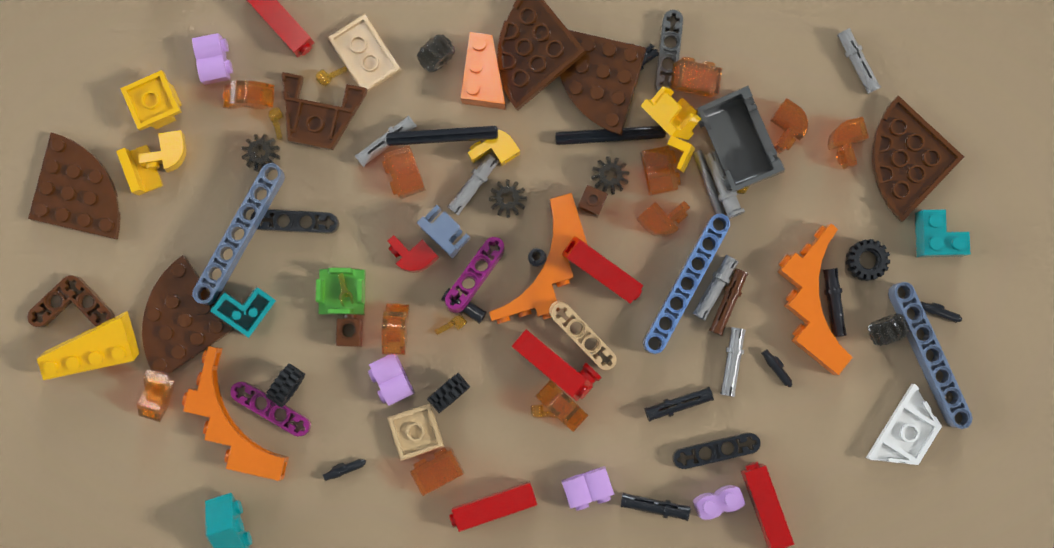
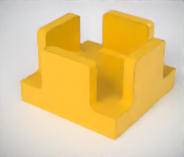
M162 70L120 88L135 124L140 131L148 127L159 129L176 121L174 116L182 113L180 109L182 104L176 90L168 82Z
M662 87L651 100L646 99L641 104V107L673 137L689 140L694 134L692 129L701 120L697 115V110L684 98L676 102L671 97L674 91L667 87Z

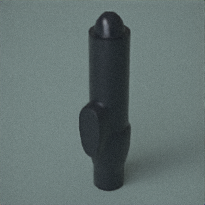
M921 301L924 311L955 323L962 321V317L959 314L946 310L941 304H929Z
M768 349L764 350L761 354L764 356L769 367L773 369L785 386L792 387V380L783 369L784 365L777 356H773Z
M360 458L348 464H337L332 467V470L324 473L323 478L327 481L341 477L344 474L364 467L366 460Z

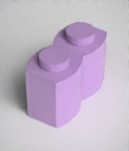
M219 33L192 38L200 82L207 85L231 80L230 73H233L231 61L226 59V52L229 51L226 38H222Z
M396 353L389 354L369 364L371 369L368 370V373L373 383L377 382L380 390L377 392L382 403L386 402L388 406H391L415 394Z
M605 466L562 480L570 509L576 508V511L589 507L588 503L597 500L598 504L611 500L610 496L614 495Z
M735 485L723 486L714 493H703L693 500L696 512L703 520L714 519L721 515L723 511H736L745 505L741 490Z

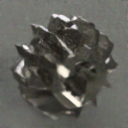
M436 35L420 48L417 57L424 69L428 72H435L452 59V56L455 54V47L449 38H446L444 35Z
M254 134V141L246 139L249 147H242V150L247 152L242 156V159L248 160L246 166L249 168L254 166V171L259 172L261 167L268 163L275 164L273 159L280 160V156L275 154L280 151V147L274 146L276 140L274 138L268 140V135L263 134L261 139L259 135ZM261 149H263L265 151L264 156H258L257 152L259 150L262 152Z
M609 156L606 157V164L602 160H598L597 163L600 168L593 167L592 169L597 175L591 176V180H599L594 187L598 189L600 186H603L602 191L605 193L607 188H610L611 195L615 194V187L618 191H623L621 184L627 185L629 182L623 177L630 174L629 171H622L626 164L622 163L618 166L619 158L617 157L613 163H611ZM612 171L614 172L613 176H616V178H612L611 181L607 180V175L604 176V173L608 174Z
M506 180L505 187H503L501 182H498L497 186L500 190L491 189V192L496 195L489 197L490 202H496L491 206V209L496 210L500 207L497 213L498 216H501L504 211H506V218H510V211H513L514 215L518 216L519 212L516 208L525 209V205L520 202L527 201V196H519L525 192V189L520 188L516 190L518 187L517 181L514 182L512 187H510V180ZM509 194H511L512 200L514 201H509L507 204H505L504 198L502 197H507Z
M901 314L883 317L868 326L870 339L873 340L874 345L878 346L894 343L906 337L909 333L908 323Z

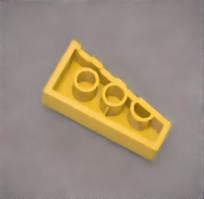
M128 311L42 353L37 358L43 380L134 361L140 352Z

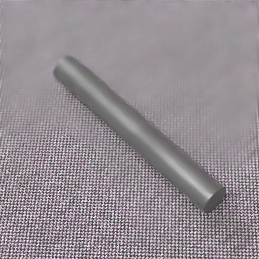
M702 150L696 151L693 155L715 215L723 214L724 211L721 202L718 200L719 197Z

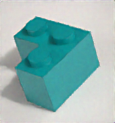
M946 209L921 210L915 213L916 258L963 257L971 255L970 232H947Z
M256 286L244 304L223 292L210 311L249 338L276 300Z
M232 493L205 501L206 537L213 548H250V545H252V537L249 531L246 532L244 530V525L240 518V514L243 513L240 500L236 501Z

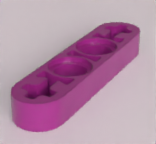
M491 237L485 241L447 293L445 304L450 312L459 313L465 309L504 254V243L500 238ZM497 244L499 251L494 250V251L491 253V255H490V256H491V259H492V261H491L490 258L488 257V255H489L490 252H491V250H490V245L494 247V246ZM479 261H485L488 267L484 271H479L475 268V265ZM465 279H473L475 285L470 289L464 288L462 283ZM457 289H459L462 292V295L459 298L461 304H454V306H452L451 299L453 298L456 300L458 298L460 293Z
M237 382L231 387L230 394L236 402L297 437L304 436L310 431V420L287 405L282 407L287 414L285 420L278 421L275 418V411L281 407L266 398V393L247 382ZM245 386L244 391L249 395H252L253 391L256 392L251 398L250 404L247 403L250 399L247 396L238 397L239 392L236 391L237 388ZM258 397H264L267 401V406L263 410L258 409L255 405ZM292 414L295 415V417L292 419L295 422H301L302 420L304 421L303 426L305 427V430H300L299 432H297V426L292 423H289V427L286 426V423L290 421Z

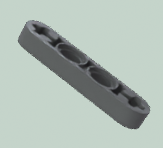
M677 10L667 11L662 21L655 82L656 92L662 88L660 84H663L665 75L673 74V77L669 76L668 85L671 86L670 89L673 91L676 88L683 28V16ZM671 16H675V20L679 21L675 23L673 31H669L671 22L667 21ZM667 37H673L676 40L677 44L674 48L665 46L664 40ZM664 59H671L674 62L673 69H664L662 61Z

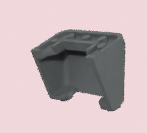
M749 86L697 108L699 111L697 115L701 118L698 123L701 128L706 127L726 174L722 179L727 190L732 188L733 192L785 171L781 159L777 157L776 149L765 128L757 105L754 104Z

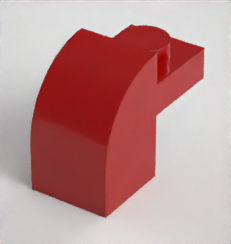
M394 235L387 240L391 245L388 249L396 258L402 257L396 265L407 272L417 273L424 271L439 259L438 255L423 239L410 251Z

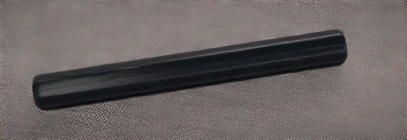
M497 126L391 132L387 133L386 141L388 146L490 140L498 138Z
M661 126L624 128L622 136L605 129L557 132L555 139L557 145L662 139L666 137V131Z

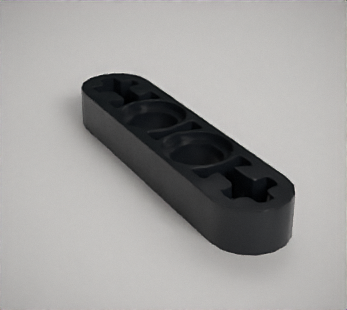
M267 210L264 217L272 219L271 215L274 214V227H271V222H263L262 226L259 225L257 229L261 231L331 234L339 228V220L335 215L328 212ZM255 211L252 213L250 220L255 217ZM282 215H287L290 219L286 227H280L278 224V218ZM316 216H319V221H327V217H330L334 225H330V228L327 229L325 225L318 224L319 229H315L317 225ZM302 217H311L312 225L309 228L301 227L300 220Z
M743 433L679 448L674 452L672 458L678 468L689 469L753 454L759 450L761 443L757 435ZM747 437L755 440V444H752V449L742 446L740 447L742 452L738 453V445L735 439H739L738 443L747 442ZM725 442L733 444V452L729 455H725L721 451V446ZM703 447H709L712 453L711 457L707 460H703L699 456V451ZM695 449L694 453L698 462L694 463L693 458L687 459L685 465L677 461V458L681 456L680 453L683 452L686 456L693 455L691 450Z

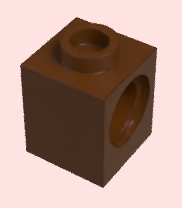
M587 185L577 209L598 218L608 194Z
M343 314V319L337 318L336 346L362 347L363 320L357 319L355 314ZM348 324H352L355 327V333L351 337H347L344 333V328Z

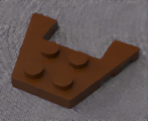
M282 72L288 141L333 151L365 98L368 89L347 84L341 107L299 99L304 77Z

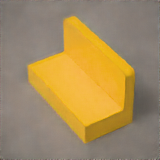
M671 136L667 144L671 148L683 153L677 169L684 173L695 148L692 144Z
M144 145L131 151L126 148L116 151L131 193L139 196L163 186L157 169H146V167H142L139 164L138 154L150 153L149 146Z

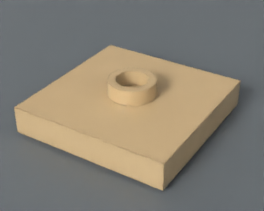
M431 404L387 417L400 461L445 447Z

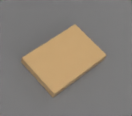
M365 14L327 37L359 87L367 88L370 91L401 71V68Z

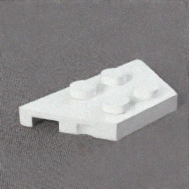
M910 385L866 456L867 459L919 465L942 425L937 417L932 414L927 401H924L917 385Z

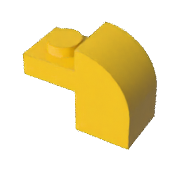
M181 130L158 133L161 151L138 154L139 164L142 167H146V169H157L163 164L166 172L174 171L180 167L186 157L185 137Z
M498 130L497 139L485 140L483 143L478 141L467 152L473 163L493 152L501 166L520 155V150L511 136L501 130Z

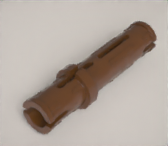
M735 268L729 285L724 289L726 291L709 331L723 336L736 301L742 295V287L749 275L747 272Z

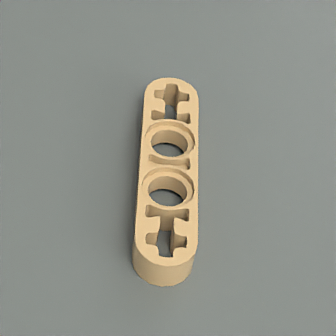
M564 301L552 303L549 309L552 319L602 370L612 369L617 361L616 355L567 303ZM565 307L563 311L569 319L565 321L561 315L555 316L557 314L556 308L562 309ZM573 322L581 323V330L575 334L571 333L570 325ZM591 337L595 338L596 346L592 349L585 348V341ZM599 350L605 356H609L610 361L608 363L602 362V358L597 354Z

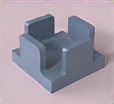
M436 205L417 224L453 259L471 238L466 233L455 245H452L462 234V230L446 212H443L433 223H430L442 211Z

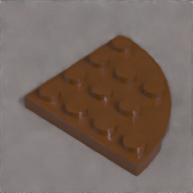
M516 0L507 21H504L500 33L497 56L498 68L503 88L517 111L587 53L544 0Z
M569 30L587 53L560 75L562 84L568 96L582 114L599 127L622 136L646 48Z
M898 95L888 106L878 124L873 142L872 162L876 184L882 198L891 212L900 222H903L964 156Z
M51 132L28 219L118 240L121 216L118 208V195L109 173L102 163L83 146L62 135Z
M184 255L174 261L158 279L150 293L144 311L142 323L143 347L149 367L157 381H160L207 349L208 346L213 345L235 330L231 325L210 311L214 304L204 305L194 300L192 292L200 277ZM207 288L201 292L202 300H207L210 297V292Z

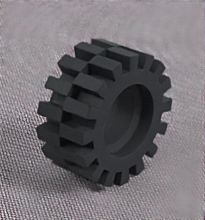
M865 239L855 243L846 254L848 259L845 263L849 266L847 268L848 272L851 271L853 273L852 276L858 277V280L870 281L883 276L884 272L888 270L889 267L887 265L890 264L891 260L888 259V256H890L889 252L885 251L886 246H881V242L874 241V239ZM863 252H871L876 258V263L871 269H866L860 264V256Z
M287 364L278 377L275 378L274 383L271 384L266 398L282 408L299 388L305 373L292 364Z
M457 373L438 388L427 400L440 413L464 394L470 386Z

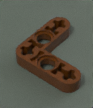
M70 275L63 278L28 312L27 319L34 327H45L72 302L95 326L103 323L99 322L101 317L93 312L96 309L101 314H107L106 320L115 318V315L80 277ZM69 282H77L75 284V287L79 291H83L84 289L85 291L79 294L75 290H69ZM55 295L60 296L62 301L61 305L57 308L51 305V299ZM90 295L93 298V305L90 308H85L82 301L84 297ZM36 313H44L42 315L43 321H36L38 318Z

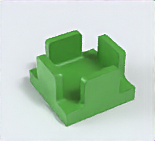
M352 268L319 269V279H316V302L319 303L318 314L365 315L366 270Z

